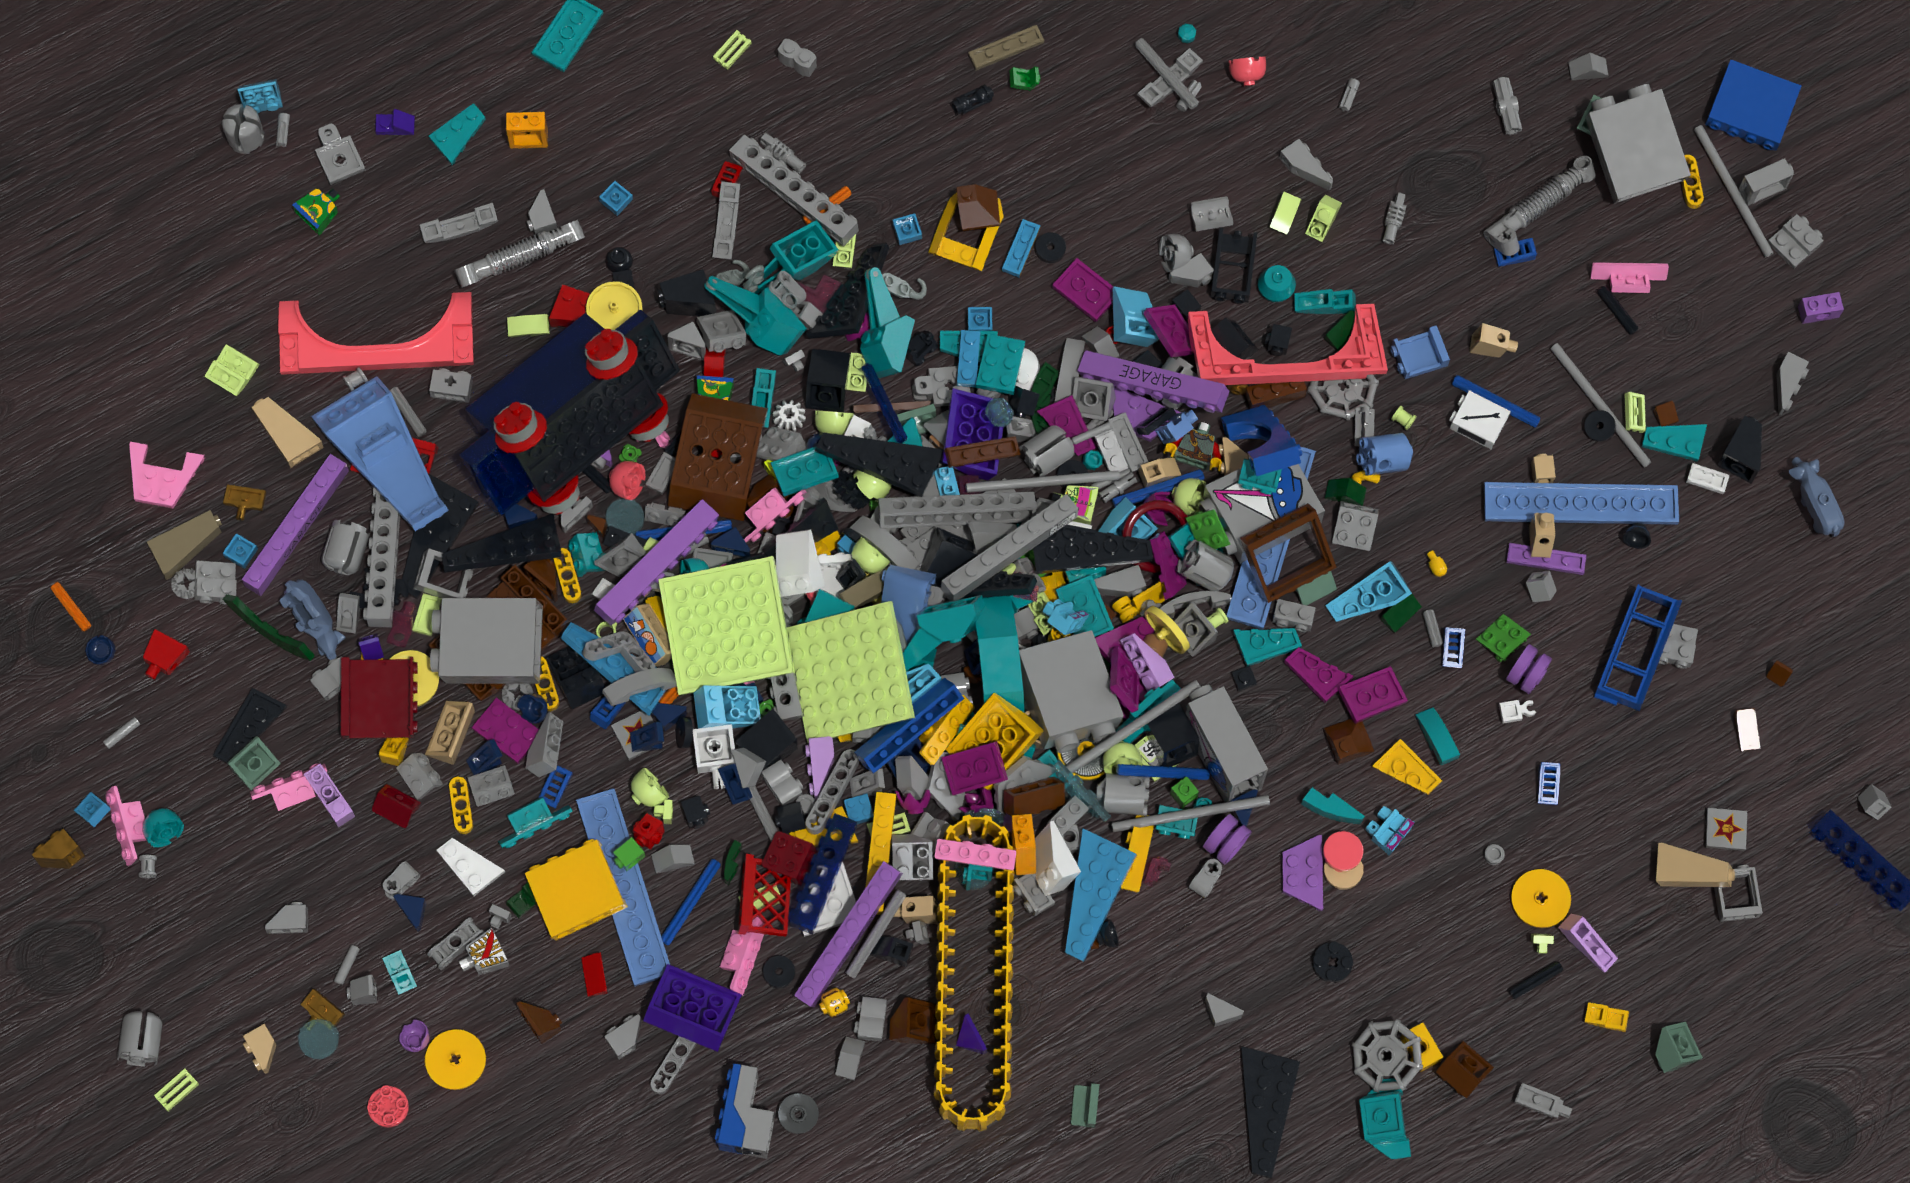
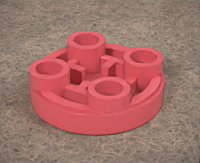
M1339 831L1330 835L1323 847V856L1327 864L1335 871H1349L1360 863L1363 856V846L1359 838L1354 834Z
M385 1085L371 1095L367 1109L371 1119L377 1125L389 1128L397 1126L404 1121L409 1111V1103L407 1097L400 1089Z

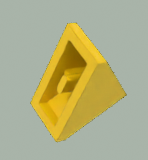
M387 738L379 751L381 762L399 766L403 761L409 738Z

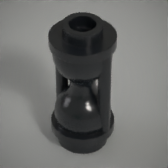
M984 84L959 97H955L951 101V105L956 115H964L971 110L992 102L994 93L990 86L987 87Z

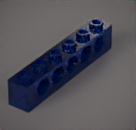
M1830 809L1811 830L1814 837L1820 842L1823 841L1831 853L1840 856L1843 859V863L1848 868H1853L1861 880L1870 883L1873 886V890L1878 895L1884 896L1892 908L1902 911L1910 902V880ZM1830 831H1835L1839 838H1833L1830 835ZM1845 845H1851L1854 851H1847ZM1860 858H1865L1868 861V866L1863 865L1860 862ZM1875 872H1881L1883 879L1877 878ZM1890 885H1895L1898 888V893L1893 892L1890 889Z
M834 813L833 818L828 819L825 827L827 833L825 836H821L818 847H820L818 855L814 854L810 863L813 866L811 872H807L804 877L803 883H805L803 891L799 890L795 901L798 904L795 909L792 908L788 919L791 920V927L813 935L857 828V821ZM838 833L842 838L839 841H834L831 836ZM831 851L835 856L827 859L824 857V854ZM820 869L827 871V875L824 877H819L816 873ZM816 887L820 892L817 895H811L809 890ZM808 905L813 910L810 913H804L801 909Z

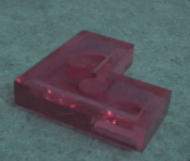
M824 275L816 290L799 282L798 284L806 292L805 301L812 303L824 314L827 310V303L840 287L841 282Z

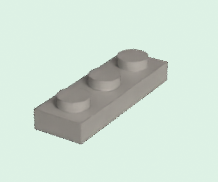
M1122 413L1108 419L1107 422H1110L1128 468L1133 473L1138 471L1141 465L1148 463V460L1126 413Z

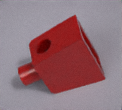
M155 629L143 655L145 663L150 665L145 675L153 680L156 679L160 671L170 675L189 654L188 647Z

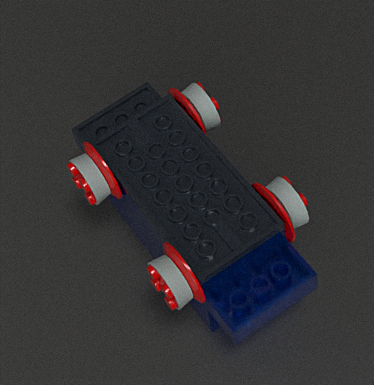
M642 310L636 312L615 330L604 329L585 313L465 409L482 437L459 454L489 505L501 516L526 495H528L533 504L541 507L543 511L559 515L571 508L579 499L578 474L627 434H631L638 441L650 442L663 433L669 425V416L667 415L668 402L656 390L681 370L653 319Z

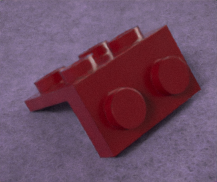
M778 831L775 833L762 861V866L768 870L790 877L794 884L802 886L803 881H806L809 876L811 864L817 859V850L808 841Z

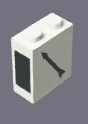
M1469 391L1466 396L1462 395L1458 406H1460L1458 412H1453L1449 420L1452 422L1450 429L1492 449L1511 411Z

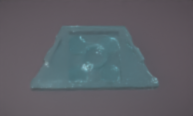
M1060 760L1053 765L1057 769L1055 772L1058 777L1057 779L1064 782L1065 790L1072 798L1076 795L1089 808L1087 813L1097 818L1100 816L1104 822L1111 817L1096 800L1097 796L1090 789L1087 790L1082 785L1084 782L1078 775L1074 776Z

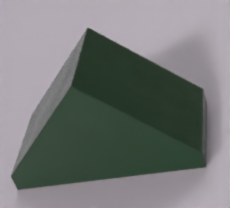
M1351 478L1331 479L1328 481L1325 499L1363 506L1367 488Z

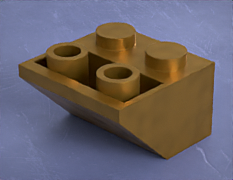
M64 829L53 833L50 840L45 844L42 843L37 846L32 854L41 867L70 869L85 856Z

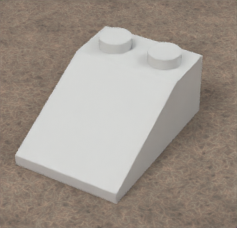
M811 529L776 535V572L781 597L815 592L825 586Z
M1051 821L1035 838L1036 880L1045 896L1063 891L1081 872L1054 821Z

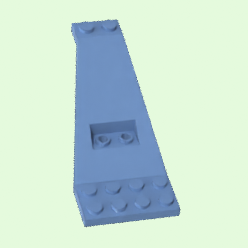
M377 376L311 416L332 444L394 507L414 531L425 527L426 524L441 517L448 511L435 490L392 393Z

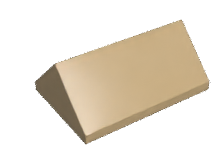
M445 702L426 750V756L452 765L455 764L475 713L471 702Z

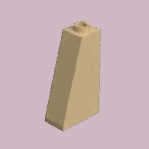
M269 397L259 399L252 406L255 416L290 468L324 448L319 437Z
M1658 843L1656 882L1660 886L1731 887L1732 881L1735 880V870L1732 869L1728 862L1665 843Z

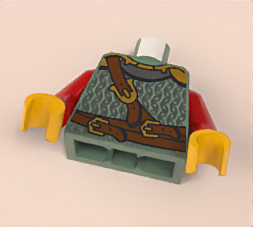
M1200 422L1197 430L1192 429L1179 440L1167 443L1163 453L1170 452V457H1174L1178 462L1208 472L1212 470V467H1217L1218 471H1221L1222 461L1219 445L1214 442L1215 437L1208 434L1210 425Z

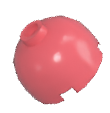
M1249 57L1228 61L1230 74L1237 82H1244V86L1255 85V81L1260 80L1265 75L1266 57H1259V59Z
M634 461L620 462L609 473L611 490L614 494L625 500H634L643 488L640 484L641 480L645 481V468L642 464Z

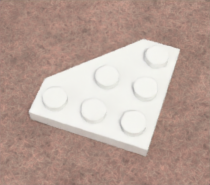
M843 862L823 868L803 909L800 911L798 920L804 937L840 926L855 905L856 900Z

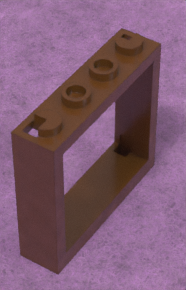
M1308 503L1240 538L1260 595L1268 603L1275 599L1278 600L1281 596L1293 592L1298 587L1311 583L1314 579L1328 574L1327 572L1337 568L1318 514ZM1309 522L1322 558L1266 586L1253 550Z

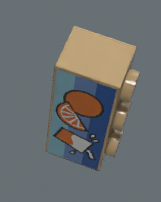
M650 604L637 605L623 620L637 643L653 661L655 667L665 665L672 658L668 633Z

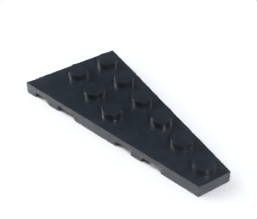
M887 243L869 245L858 260V267L855 271H850L847 276L849 279L845 285H840L827 303V310L815 320L816 325L814 328L806 332L809 339L859 333L868 309L865 272L874 267L880 271L882 270L890 248Z
M823 433L815 449L820 454L919 497L923 496L943 457L944 450L831 433Z
M431 474L429 476L435 490L448 511L441 517L426 524L425 527L414 531L402 579L408 588L409 595L417 600L422 591L413 589L423 553L428 548L441 553L448 552L479 505V501ZM433 560L427 583H429L442 561Z
M554 515L544 516L443 553L444 573L562 557Z
M1068 524L1033 548L1036 574L1153 561L1150 540L1130 536L1122 537L1114 535V533H1102L1094 529Z
M1241 1046L1251 1173L1271 1179L1300 1061Z

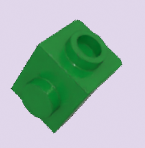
M1034 66L1030 70L1015 67L1010 69L1011 88L1031 91L1040 82L1038 67Z

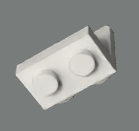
M843 552L828 556L827 554H820L818 559L825 584L820 589L840 598L839 594L845 590L836 579V576L853 560L852 554H844Z

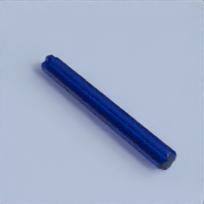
M866 363L862 366L864 376L896 441L904 443L907 440V435L873 366Z

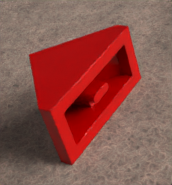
M706 347L704 376H724L726 349L718 353L715 351L709 352Z

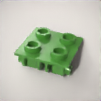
M1215 509L1206 512L1198 511L1195 515L1186 517L1197 541H1202L1215 549L1230 545Z
M1503 614L1476 640L1496 654V660L1501 662L1505 661L1510 653L1513 654L1514 650H1517L1523 642H1526L1531 633Z

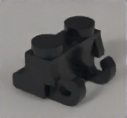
M916 331L914 337L909 341L906 358L911 363H914L915 366H920L925 361L924 356L938 348L937 342L933 338L934 335L930 331Z

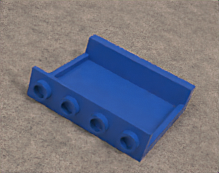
M1730 60L1705 125L1714 130L1727 132L1730 136L1743 138L1749 143L1762 145L1767 150L1776 151L1783 137L1801 85Z

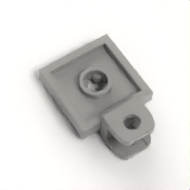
M332 123L319 128L318 133L323 147L316 149L315 152L330 185L365 171L363 162L350 135L341 139L336 126ZM340 156L346 160L343 161V164L336 163L337 157Z
M958 366L929 368L927 371L928 376L917 377L912 385L914 400L932 399L935 407L950 406L952 390L945 387L948 382L954 385V389L970 392V387L957 386Z

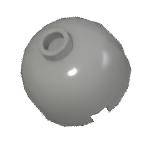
M1166 234L1160 240L1159 256L1163 255L1165 262H1161L1167 272H1172L1177 268L1185 266L1194 254L1193 246L1190 245L1186 237L1180 234Z

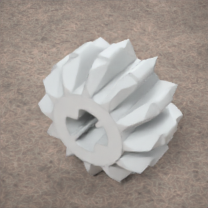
M790 400L789 404L786 401H782L783 406H776L777 411L773 412V416L775 417L774 424H779L778 429L785 427V430H789L792 428V431L796 432V426L799 428L803 427L802 422L806 420V417L804 416L805 410L800 409V403L794 405L793 400Z

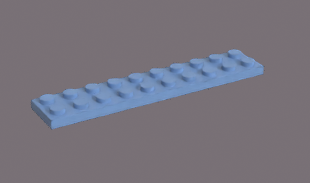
M1301 447L1302 456H1300L1301 463L1299 466L1308 479L1316 451ZM1289 540L1255 556L1266 586L1278 581ZM1246 560L1242 562L1227 612L1228 620L1263 630L1271 602L1268 603L1260 595L1249 562Z
M1485 482L1484 517L1485 521L1531 522L1534 513H1551L1554 515L1555 523L1678 525V485Z
M615 789L578 799L576 802L588 840L597 839L601 842V848L621 896L628 905V908L612 916L634 986L661 979L667 964L670 965L639 865L637 863L626 872L624 868L620 869L613 861L615 859L613 852L630 839Z

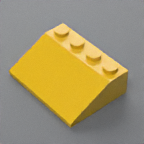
M993 693L945 750L952 755L997 741L1003 764L1007 771L1027 752L1044 730L1031 717L998 694ZM994 784L985 786L984 788L990 790L994 788Z

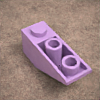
M1135 633L1120 640L1147 692L1164 685L1174 678L1166 661Z
M831 736L809 738V745H805L806 757L811 759V764H807L808 776L813 778V783H809L810 795H814L815 801L818 799L834 763L833 738Z
M321 763L304 774L338 828L355 817L352 809Z

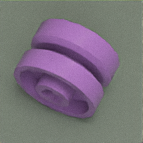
M1528 644L1506 678L1507 681L1515 685L1524 676L1525 679L1521 684V690L1527 694H1530L1535 686L1540 683L1552 661V658L1544 653L1534 662L1533 660L1538 653V649L1531 644Z
M1231 814L1227 815L1215 827L1203 845V848L1210 854L1215 853L1221 847L1217 854V860L1223 865H1226L1236 855L1252 833L1245 825L1235 830L1238 820Z

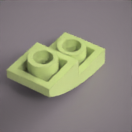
M1283 192L1269 227L1288 234L1301 199Z
M856 234L844 247L836 241V247L839 250L834 256L833 266L852 268Z
M547 314L507 317L508 336L511 338L525 335L550 334L549 315Z
M851 353L847 390L866 392L869 369L863 355L860 353Z
M1041 592L1031 599L1033 602L1028 604L1035 616L1034 621L1043 636L1051 632L1053 626L1047 622L1049 616L1042 612L1050 601L1045 592Z

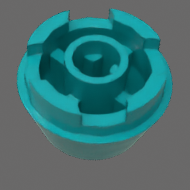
M1274 265L1266 268L1260 274L1258 288L1261 294L1269 301L1282 302L1294 293L1296 281L1293 274L1286 267Z

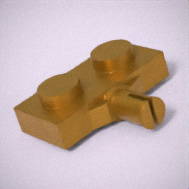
M227 484L223 503L224 505L238 508L236 519L243 521L246 510L263 511L266 491Z
M312 989L300 1004L311 1016L306 1025H304L309 1031L313 1029L317 1022L323 1023L330 1030H333L345 1015L316 989Z

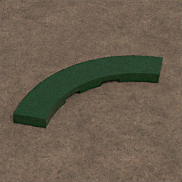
M1047 362L1041 367L1032 392L1040 394L1034 416H1031L1036 435L1050 427L1049 423L1037 411L1050 405L1051 392L1060 374V371Z
M226 594L222 599L247 624L277 646L305 660L311 661L314 658V653L304 642L297 641L289 636L279 635L277 629L265 621L262 622L238 596Z

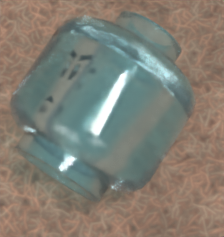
M997 398L989 401L985 414L994 426L1005 427L1011 423L1014 411L1005 399Z

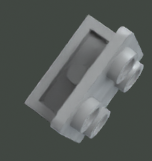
M771 427L759 443L757 457L776 461L806 450V443L798 432Z

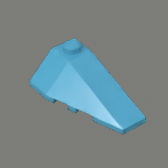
M1125 497L1111 511L1098 532H1109L1122 536L1127 518L1137 507ZM1143 514L1136 521L1131 537L1147 540L1158 528Z
M1389 561L1325 606L1337 622L1396 605L1411 595L1412 592L1393 562Z

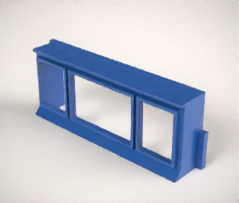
M1639 584L1637 585L1594 698L1615 706L1617 703L1640 711L1682 600H1676L1641 587ZM1640 597L1669 607L1665 622L1635 612ZM1632 618L1662 629L1646 671L1616 660ZM1613 666L1643 677L1636 697L1606 686Z

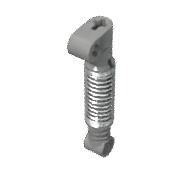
M1588 156L1578 157L1573 163L1574 166L1565 171L1564 174H1557L1552 180L1546 182V185L1543 184L1542 187L1536 189V192L1533 191L1532 194L1526 196V199L1513 206L1508 214L1483 232L1486 240L1506 256L1516 254L1520 246L1515 231L1519 228L1527 227L1530 222H1533L1540 215L1546 213L1547 210L1556 206L1563 198L1568 197L1572 190L1580 185L1581 182L1586 183L1593 180L1595 170L1592 159Z
M575 220L560 227V230L559 228H556V231L553 229L551 230L552 233L542 231L538 233V239L535 235H533L534 238L530 236L529 240L527 238L526 241L522 239L521 243L518 241V244L514 243L513 247L510 244V248L506 246L505 250L504 248H501L502 251L498 249V253L494 251L493 254L491 252L483 259L455 269L454 272L461 288L478 282L485 277L487 278L490 275H501L502 271L506 273V269L510 271V267L514 270V266L518 268V264L522 266V262L526 265V261L530 263V260L534 261V258L538 260V256L542 258V254L543 256L552 254L557 249L556 246L560 248L561 244L565 246V243L570 244L585 238L579 221Z

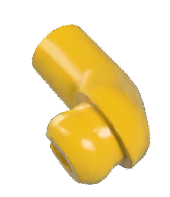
M1363 470L1354 473L1351 479L1359 484H1362L1361 481L1364 480L1377 484L1380 480V475L1367 476Z

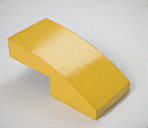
M1588 1002L1585 1023L1626 1032L1629 1011Z

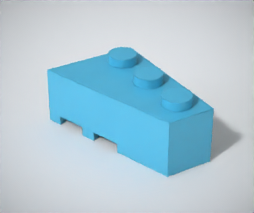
M929 663L906 672L912 704L942 680Z

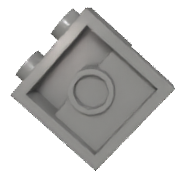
M1796 214L1783 225L1781 230L1768 240V243L1795 269L1817 250L1824 240L1819 230H1813L1809 226L1807 218Z
M733 310L697 317V324L703 333V341L709 352L715 351L719 353L726 348L733 347L739 349L746 345V332Z
M196 561L194 600H199L200 603H211L213 601L227 605L222 600L225 595L236 596V563Z
M1673 624L1658 663L1674 664L1681 669L1690 668L1693 664L1698 629ZM1657 628L1654 648L1662 630L1660 628Z

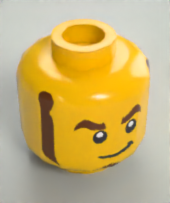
M833 988L821 995L819 1007L823 1014L828 1013L830 1017H836L848 1010L850 1002L843 989Z

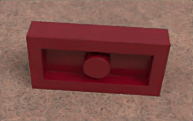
M386 784L378 792L372 811L405 829L408 827L411 816L419 809L421 802Z

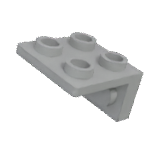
M1341 501L1332 542L1370 551L1379 509Z

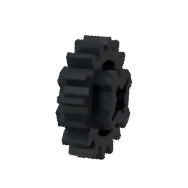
M841 471L838 474L839 477L833 480L835 483L833 487L837 489L835 492L841 495L840 499L847 505L850 503L852 508L857 507L858 510L864 508L871 499L858 488L856 484L858 482L857 476L854 478L852 472Z

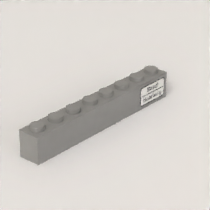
M1067 494L943 579L941 590L950 601L961 599L1076 519L1079 508Z

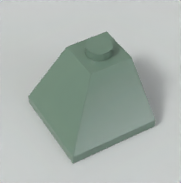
M1686 1022L1662 1028L1655 1055L1658 1059V1065L1664 1073L1675 1071L1703 1058Z

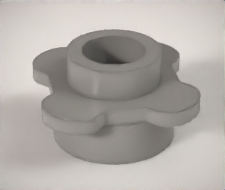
M1151 599L1144 601L1141 605L1140 615L1144 617V612L1150 606L1160 609L1161 604L1155 603Z

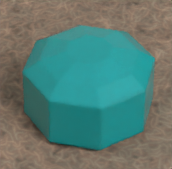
M1184 24L1179 27L1178 38L1181 42L1190 43L1195 40L1196 29L1193 25Z
M1091 450L1083 456V464L1087 469L1095 470L1102 465L1103 457L1098 451Z

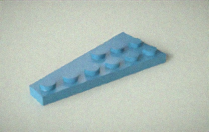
M572 622L563 632L561 639L611 683L636 673L620 653L596 661L586 659L582 651L587 642L600 638ZM603 644L607 648H612L609 644ZM661 687L631 695L629 699L650 716L667 690L663 691Z
M1085 829L1082 830L1078 867L1081 872L1075 879L1065 949L1066 954L1082 962L1085 961L1137 856L1136 853Z

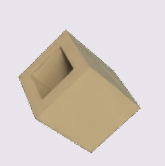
M1538 454L1536 457H1533L1531 462L1533 483H1553L1556 478L1553 455Z

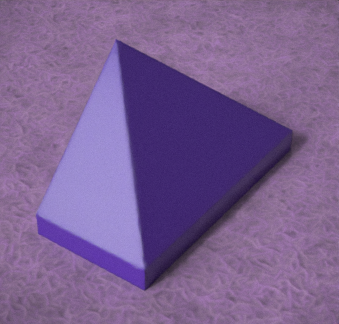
M968 1013L964 1017L956 1046L979 1054L987 1053V1048Z

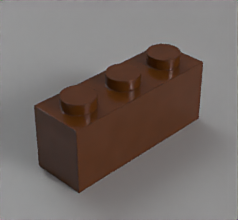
M1305 382L1261 383L1246 387L1244 396L1249 409L1262 405L1269 408L1304 398L1307 387Z
M1050 777L1003 790L1004 812L1012 817L1013 815L1039 814L1047 809H1057L1058 806L1065 805L1064 782L1056 777Z

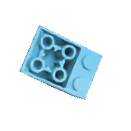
M277 79L238 87V93L244 109L246 105H249L257 113L266 110L275 111L283 107Z
M1113 287L1114 341L1148 347L1159 340L1143 314L1146 308H1153L1146 292Z
M703 685L693 693L698 729L731 724L732 728L753 726L761 719L757 686Z

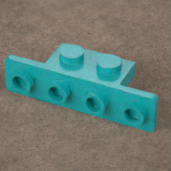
M1170 680L1161 689L1159 687L1155 691L1151 689L1144 696L1145 700L1139 703L1138 710L1133 713L1130 712L1129 718L1116 729V732L1142 716L1147 710L1154 708L1181 690V688L1173 680ZM1140 728L1123 741L1131 744L1144 732V728Z
M540 797L507 814L515 833L499 840L498 843L501 848H510L517 843V840L533 836L534 831L540 828L541 830L547 829L552 826V822L568 818L570 816L569 813L573 812V810L567 805L551 814L544 798Z

